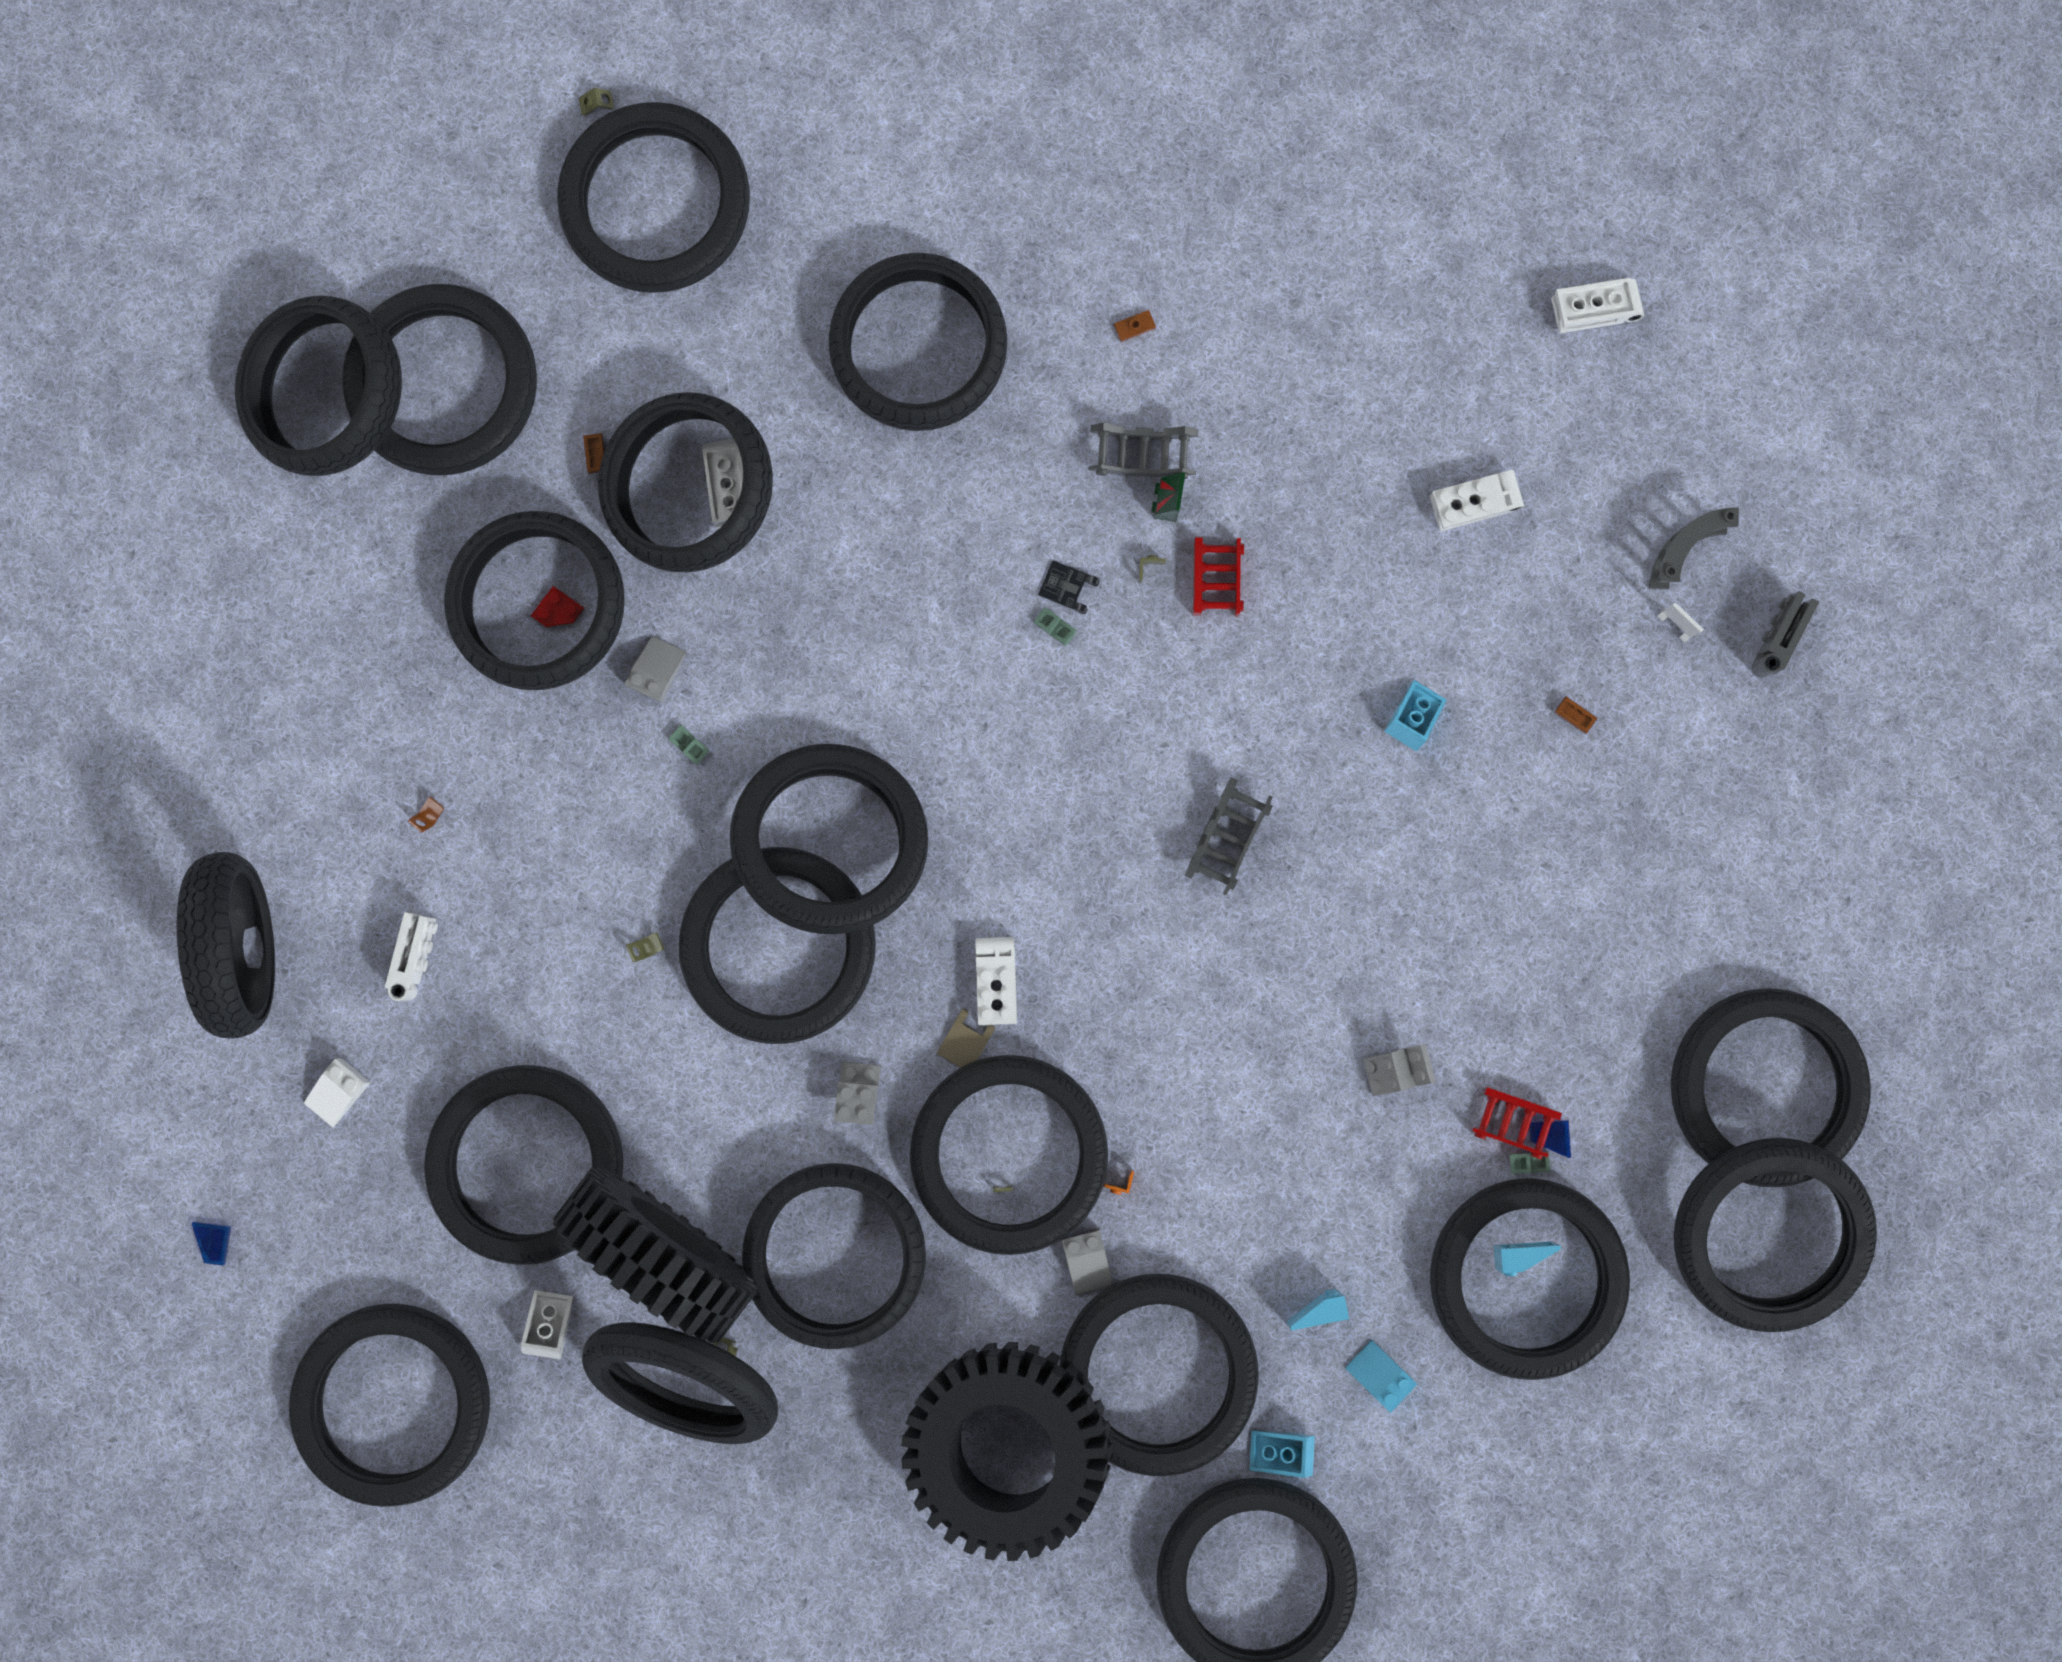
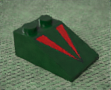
M1181 472L1160 478V483H1156L1154 494L1157 495V502L1153 501L1151 513H1155L1154 519L1177 521L1186 473Z

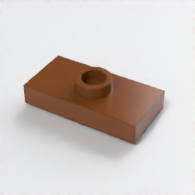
M1149 310L1114 323L1120 342L1156 329Z
M603 434L583 435L588 474L599 473L601 460L605 452Z
M1567 696L1563 698L1554 711L1555 714L1584 734L1588 733L1597 720V717Z

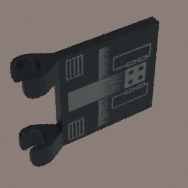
M1052 561L1038 595L1085 615L1088 608L1086 605L1078 603L1077 599L1085 582L1097 587L1100 580L1096 576Z

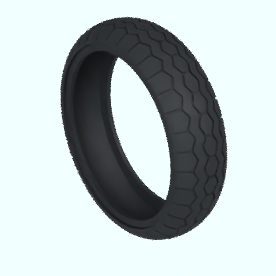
M907 253L892 256L873 264L849 284L840 297L832 316L829 330V353L833 371L841 388L848 398L866 415L894 428L910 431H927L946 427L962 420L974 412L988 398L999 381L1005 364L1007 330L1002 310L994 294L973 271L961 263L944 256L929 253ZM915 281L937 283L960 294L977 312L986 335L984 354L972 378L952 395L924 404L898 402L874 390L857 371L851 352L853 331L865 307L883 291L902 283Z
M310 296L291 301L276 309L258 325L242 351L235 377V402L238 417L246 436L255 449L274 465L286 471L306 476H325L339 473L366 459L388 434L395 420L402 392V372L399 356L390 335L383 325L361 306L332 296ZM345 324L356 337L364 356L366 374L361 402L352 420L335 438L315 448L296 450L284 438L275 420L272 391L276 372L286 352L301 336L322 325Z
M693 392L661 396L647 402L632 412L620 424L608 442L601 460L598 479L601 509L605 521L616 540L638 560L652 567L670 572H696L709 569L727 561L740 552L761 527L770 505L773 488L770 455L763 437L751 420L735 406L722 399ZM693 419L710 420L722 424L735 440L743 465L742 489L732 514L716 532L697 543L682 547L656 545L640 529L631 509L629 485L636 459L651 438L672 424Z
M545 511L513 513L487 524L476 532L457 554L448 574L444 595L445 617L448 629L454 643L464 658L487 678L499 684L522 690L556 688L573 682L592 670L612 647L621 627L625 606L622 576L616 560L604 542L593 531L576 520ZM532 537L561 539L577 546L584 553L594 571L598 588V601L593 622L583 639L571 651L554 661L532 666L515 665L501 661L485 646L474 622L473 596L477 581L488 562L505 547Z
M229 852L211 853L197 859L188 868L182 880L178 897L176 922L178 959L187 1001L197 1022L204 1030L214 1036L234 1039L255 1032L263 1025L269 1015L275 986L274 935L266 893L253 865L237 854ZM257 926L263 943V957L260 968H250L247 966L243 950L244 932L246 929Z
M828 1163L807 1167L777 1183L762 1198L754 1210L746 1228L742 1249V1265L745 1273L751 1276L754 1280L753 1283L757 1285V1293L752 1300L760 1313L774 1328L790 1339L804 1345L822 1349H845L859 1346L889 1331L903 1318L912 1306L920 1290L926 1264L923 1230L916 1212L902 1192L887 1179L873 1171L841 1163ZM843 1187L861 1192L883 1207L899 1232L903 1248V1267L899 1284L892 1296L881 1308L860 1320L843 1324H827L806 1318L788 1306L778 1294L771 1281L766 1259L767 1241L771 1227L780 1211L788 1202L800 1194L813 1189Z

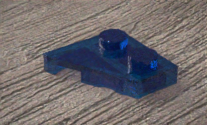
M1555 1120L1554 1123H1551L1544 1148L1567 1158H1571L1569 1120ZM1544 1121L1530 1123V1142L1537 1143Z
M192 1222L203 1262L221 1266L226 1265L231 1226Z

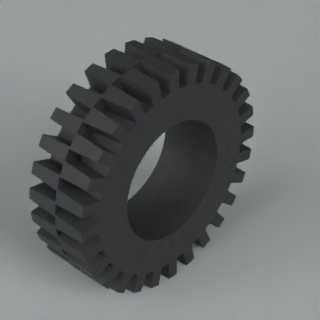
M599 1167L590 1168L553 1218V1224L558 1228V1234L566 1239L565 1243L570 1248L578 1251L577 1255L583 1261L593 1264L594 1267L592 1269L598 1275L608 1277L612 1280L610 1284L617 1290L623 1289L630 1294V1300L637 1305L639 1302L646 1305L649 1313L655 1317L661 1315L667 1324L674 1328L679 1326L687 1335L692 1336L694 1334L697 1338L704 1341L707 1339L710 1343L720 1342L757 1293V1285L753 1283L752 1277L745 1273L741 1265L735 1263L736 1259L721 1250V1245L716 1241L708 1239L702 1229L693 1227L688 1223L689 1220L686 1217L674 1213L672 1207L665 1202L662 1204L658 1202L655 1196L647 1190L643 1192L637 1184L631 1181L627 1182L622 1176L616 1173L613 1175L609 1170H601Z
M1008 1342L1002 1349H997L996 1343L986 1344L979 1352L975 1348L966 1351L959 1360L954 1358L933 1378L914 1404L916 1406L908 1415L905 1423L910 1427L902 1436L901 1446L908 1447L901 1462L902 1469H911L905 1481L907 1490L918 1489L919 1491L914 1505L918 1512L927 1507L931 1510L932 1513L927 1524L933 1530L941 1522L948 1528L943 1539L951 1545L959 1536L967 1540L963 1551L971 1555L979 1546L986 1548L985 1559L995 1560L1001 1551H1006L1007 1561H1017L1024 1551L1028 1552L1031 1559L1040 1556L1045 1546H1048L1050 1551L1058 1548L1065 1536L1070 1539L1077 1533L1082 1522H1086L1104 1488V1483L1109 1474L1111 1465H1108L1112 1454V1443H1107L1111 1428L1109 1420L1102 1421L1101 1419L1105 1409L1101 1399L1093 1402L1091 1394L1094 1387L1089 1380L1082 1385L1076 1380L1079 1370L1071 1364L1066 1370L1058 1365L1061 1356L1054 1352H1051L1046 1358L1039 1356V1346L1030 1344L1024 1351L1018 1350V1342ZM991 1405L1012 1406L1029 1413L1044 1427L1051 1439L1055 1453L1053 1478L1043 1487L1025 1494H1006L993 1490L983 1484L969 1469L963 1456L961 1432L965 1418L972 1412Z

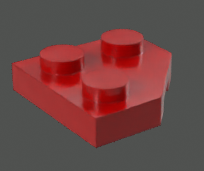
M552 586L531 617L547 628L573 624L584 610V607L555 586Z

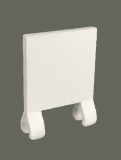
M1676 603L1664 608L1657 616L1662 622L1669 617L1684 632L1679 637L1684 643L1704 630Z

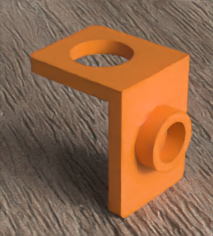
M1134 1170L1130 1171L1126 1188L1104 1183L1103 1187L1110 1188L1111 1193L1121 1195L1122 1192L1129 1193Z

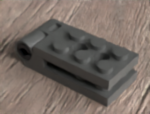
M1800 591L1790 594L1787 598H1783L1779 605L1781 610L1778 615L1775 614L1770 622L1772 627L1762 637L1764 643L1752 664L1751 669L1755 676L1763 678L1786 668L1819 601L1812 598L1802 603L1806 594Z

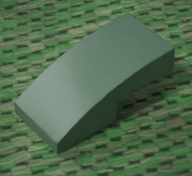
M1045 607L1033 622L1064 646L1068 645L1077 632L1075 628Z
M682 725L668 738L696 765L709 752Z
M1531 1153L1510 1154L1511 1174L1550 1172L1549 1155L1548 1158L1543 1156L1541 1160L1530 1156Z

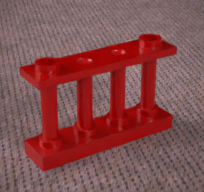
M1195 537L1193 616H1201L1202 611H1205V609H1235V617H1239L1240 612H1243L1244 600H1240L1241 555H1244V544H1241V538L1236 539V545H1206V543H1203V537ZM1235 553V564H1206V562H1202L1203 554ZM1206 571L1235 572V583H1206V581H1202V573H1206ZM1206 590L1235 591V602L1205 601V599H1202V592Z
M1485 1087L1483 1094L1487 1095L1488 1102L1479 1129L1473 1127L1471 1131L1475 1132L1474 1136L1484 1140L1487 1136L1530 1151V1156L1541 1160L1543 1156L1548 1158L1549 1154L1542 1152L1551 1123H1554L1555 1119L1560 1120L1562 1113ZM1501 1100L1506 1102L1505 1106L1507 1108L1496 1136L1486 1132L1495 1103ZM1518 1106L1525 1109V1116L1517 1140L1513 1142L1505 1139L1514 1109H1517ZM1538 1113L1544 1115V1122L1534 1149L1525 1146L1524 1142L1532 1117Z

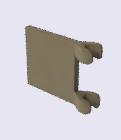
M966 1009L961 1010L937 1052L938 1055L959 1067L977 1061L995 1030V1026L988 1025L984 1034L981 1035L964 1025L963 1022L969 1014Z

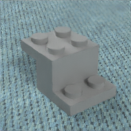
M1426 1044L1363 1058L1373 1096L1399 1092L1415 1086L1436 1082Z
M842 1062L841 1077L837 1087L834 1121L873 1125L881 1066Z

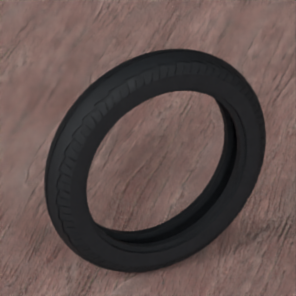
M646 102L625 106L604 115L579 136L568 152L560 172L557 188V205L561 226L567 241L579 259L589 269L619 287L638 292L659 293L693 285L712 274L728 259L740 241L746 226L750 205V189L747 172L739 152L728 136L717 125L703 115L679 105ZM652 135L677 138L701 151L713 164L718 173L720 202L713 224L697 244L674 257L661 260H640L618 253L598 237L593 230L589 218L588 193L597 168L613 150L633 139Z
M429 284L404 290L388 298L371 312L386 329L391 339L407 326L425 318L454 316L472 321L486 329L495 338L501 349L506 370L504 392L496 411L486 424L473 434L451 443L425 444L407 439L390 427L386 437L374 450L377 454L390 463L415 473L439 476L454 475L487 464L502 454L515 441L526 425L534 405L537 389V371L534 354L525 332L516 319L502 305L470 288L451 284ZM353 336L347 349L342 374L343 395L351 420L362 399L366 374L364 356L355 336Z
M815 744L800 747L776 757L753 776L742 791L732 815L730 850L733 864L741 883L752 899L769 915L788 926L802 931L817 934H844L870 927L882 921L896 911L911 895L925 867L928 853V828L922 805L908 781L889 763L870 752L856 747L841 744ZM836 776L858 782L882 799L890 810L897 826L899 851L893 868L879 885L854 899L839 902H823L803 897L791 891L774 876L762 855L759 830L762 819L770 804L791 785L808 778Z
M787 847L761 848L764 860L774 876L794 877L809 882L821 890L831 902L846 901L862 895L856 885L842 870L818 855ZM733 860L726 861L709 874L700 884L690 899L682 919L679 934V959L684 980L692 997L703 1012L716 1024L728 1032L750 1041L766 1044H787L803 1041L825 1032L841 1021L852 1010L869 982L876 949L874 925L858 931L845 933L846 954L842 970L835 984L818 1002L802 1011L788 1015L775 1016L752 1011L740 1005L726 993L717 980L710 961L709 938L714 919L724 902L743 886L735 870Z
M1765 988L1731 995L1711 1006L1696 1019L1684 1035L1674 1058L1671 1072V1098L1674 1113L1682 1133L1705 1162L1709 1164L1719 1155L1735 1147L1716 1128L1705 1103L1704 1076L1710 1056L1719 1042L1733 1029L1748 1021L1765 1017L1780 1018L1797 1024L1812 1034L1825 1049L1835 1072L1836 1100L1827 1125L1811 1144L1828 1150L1841 1160L1848 1154L1858 1140L1868 1116L1871 1083L1863 1050L1852 1031L1839 1016L1820 1002L1803 994L1783 989ZM1776 1171L1752 1177L1743 1183L1760 1187H1786L1804 1183L1814 1178L1797 1172Z
M1001 1055L983 1058L961 1067L945 1078L933 1090L922 1106L914 1125L910 1145V1166L913 1182L922 1204L933 1220L945 1232L959 1242L980 1251L1001 1255H1017L1035 1252L1057 1243L1073 1232L1085 1220L1095 1206L1105 1182L1108 1166V1143L1105 1128L1095 1104L1086 1091L1072 1077L1059 1068L1035 1058ZM1003 1084L1027 1086L1052 1098L1070 1118L1079 1142L1077 1174L1064 1199L1053 1210L1042 1217L1030 1222L1012 1225L997 1224L983 1220L962 1207L945 1184L939 1161L941 1135L948 1118L956 1107L966 1098L982 1089Z
M516 1065L496 1069L477 1077L462 1087L447 1102L438 1115L428 1138L425 1151L424 1174L432 1207L441 1223L457 1241L485 1258L507 1264L529 1265L557 1259L574 1251V1249L570 1248L565 1243L566 1239L558 1234V1228L538 1234L509 1233L485 1222L470 1207L459 1184L457 1155L461 1139L471 1121L485 1107L501 1098L516 1094L536 1095L559 1104L577 1120L587 1137L593 1168L599 1167L601 1170H609L613 1175L616 1173L622 1176L623 1151L620 1136L612 1116L602 1101L587 1086L572 1076L552 1068L535 1065Z
M1767 1138L1747 1142L1724 1152L1700 1171L1687 1188L1680 1202L1674 1225V1250L1677 1264L1686 1285L1696 1299L1710 1312L1724 1321L1744 1329L1760 1332H1785L1800 1329L1823 1320L1841 1308L1854 1295L1865 1279L1874 1257L1877 1241V1224L1873 1204L1866 1188L1856 1173L1844 1161L1828 1150L1805 1141L1789 1138ZM1789 1171L1811 1176L1830 1189L1837 1201L1842 1219V1235L1839 1249L1825 1273L1805 1289L1779 1298L1751 1297L1738 1293L1723 1284L1716 1277L1711 1267L1707 1251V1236L1710 1222L1722 1200L1739 1184L1764 1173Z
M1524 1178L1508 1180L1489 1186L1471 1196L1456 1209L1444 1225L1437 1239L1431 1261L1430 1286L1434 1307L1444 1330L1467 1357L1487 1370L1506 1377L1539 1380L1558 1377L1572 1372L1587 1364L1607 1346L1617 1332L1627 1308L1630 1292V1271L1626 1251L1618 1232L1609 1218L1596 1204L1578 1191L1565 1185L1543 1179ZM1533 1208L1555 1212L1578 1228L1593 1252L1598 1278L1593 1305L1584 1321L1575 1331L1554 1344L1526 1349L1511 1347L1495 1341L1479 1328L1471 1317L1464 1301L1461 1277L1467 1250L1481 1229L1505 1213Z
M1145 1274L1113 1284L1095 1296L1082 1309L1066 1336L1059 1366L1066 1370L1071 1364L1079 1370L1076 1380L1082 1385L1088 1380L1090 1358L1101 1334L1121 1315L1142 1306L1156 1304L1177 1306L1196 1314L1207 1322L1223 1343L1229 1367L1227 1391L1221 1407L1212 1420L1196 1434L1181 1441L1168 1444L1139 1442L1121 1434L1110 1425L1111 1431L1107 1443H1112V1454L1109 1463L1136 1474L1172 1476L1196 1470L1210 1463L1224 1453L1241 1434L1251 1416L1257 1397L1259 1382L1258 1359L1253 1340L1245 1323L1236 1310L1217 1292L1204 1284L1186 1277L1171 1274Z
M405 1304L368 1306L353 1311L328 1326L318 1335L303 1355L293 1378L289 1398V1418L293 1438L302 1459L311 1472L324 1485L337 1494L361 1504L379 1507L402 1506L419 1502L437 1494L453 1483L466 1470L477 1454L485 1436L490 1413V1391L483 1363L471 1342L456 1326L443 1317L429 1310ZM377 1335H398L418 1341L432 1350L442 1360L451 1374L457 1393V1418L453 1433L439 1456L433 1462L418 1470L402 1474H382L362 1468L348 1459L338 1449L328 1432L323 1412V1395L327 1378L340 1356L349 1347L364 1338Z
M621 1322L601 1327L589 1337L584 1345L582 1364L591 1383L616 1405L653 1425L702 1441L720 1444H745L763 1438L776 1423L778 1401L768 1382L741 1359L700 1338L658 1325ZM626 1362L648 1364L682 1374L718 1392L735 1406L707 1403L668 1390L642 1376Z
M1246 1478L1218 1485L1197 1497L1180 1513L1168 1531L1161 1548L1157 1566V1593L1164 1620L1180 1647L1196 1662H1321L1335 1648L1350 1623L1357 1596L1356 1561L1350 1541L1339 1521L1323 1503L1308 1492L1294 1485L1273 1479ZM1247 1511L1274 1512L1299 1523L1319 1544L1327 1570L1324 1600L1312 1623L1291 1641L1263 1650L1235 1647L1215 1637L1198 1620L1187 1596V1570L1199 1541L1213 1526L1223 1519Z

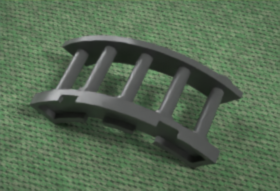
M1108 423L1091 425L1090 432L1098 434V437H1100L1098 465L1088 466V470L1095 471L1096 475L1114 474L1165 477L1184 472L1186 473L1185 479H1188L1190 475H1196V471L1187 469L1188 441H1190V438L1198 437V429L1181 426L1164 428V432H1154L1153 428L1136 427V430L1133 431L1125 430V426ZM1109 436L1117 437V440H1119L1117 467L1106 465L1107 438ZM1128 438L1139 439V469L1125 468L1126 441H1128ZM1150 439L1162 442L1160 470L1146 469L1148 442H1150ZM1171 439H1179L1180 459L1179 468L1168 469L1169 443Z
M1739 507L1723 508L1708 512L1674 534L1665 543L1651 570L1649 589L1668 590L1670 582H1680L1684 560L1692 547L1702 539L1727 535V528L1738 527Z
M1232 777L1227 783L1221 799L1205 827L1197 845V850L1194 856H1192L1184 875L1192 879L1195 872H1200L1226 884L1223 892L1224 895H1227L1230 889L1234 890L1238 881L1235 877L1249 845L1264 816H1268L1273 807L1270 804L1272 796L1269 795L1265 804L1253 799L1235 788L1238 780ZM1235 798L1261 810L1256 821L1229 809V806H1227L1229 799ZM1226 815L1251 827L1252 829L1246 841L1220 829L1217 825L1220 817ZM1217 835L1242 847L1238 859L1235 860L1210 848L1208 842L1211 836ZM1209 855L1232 866L1233 870L1230 877L1204 866L1200 862L1202 856Z

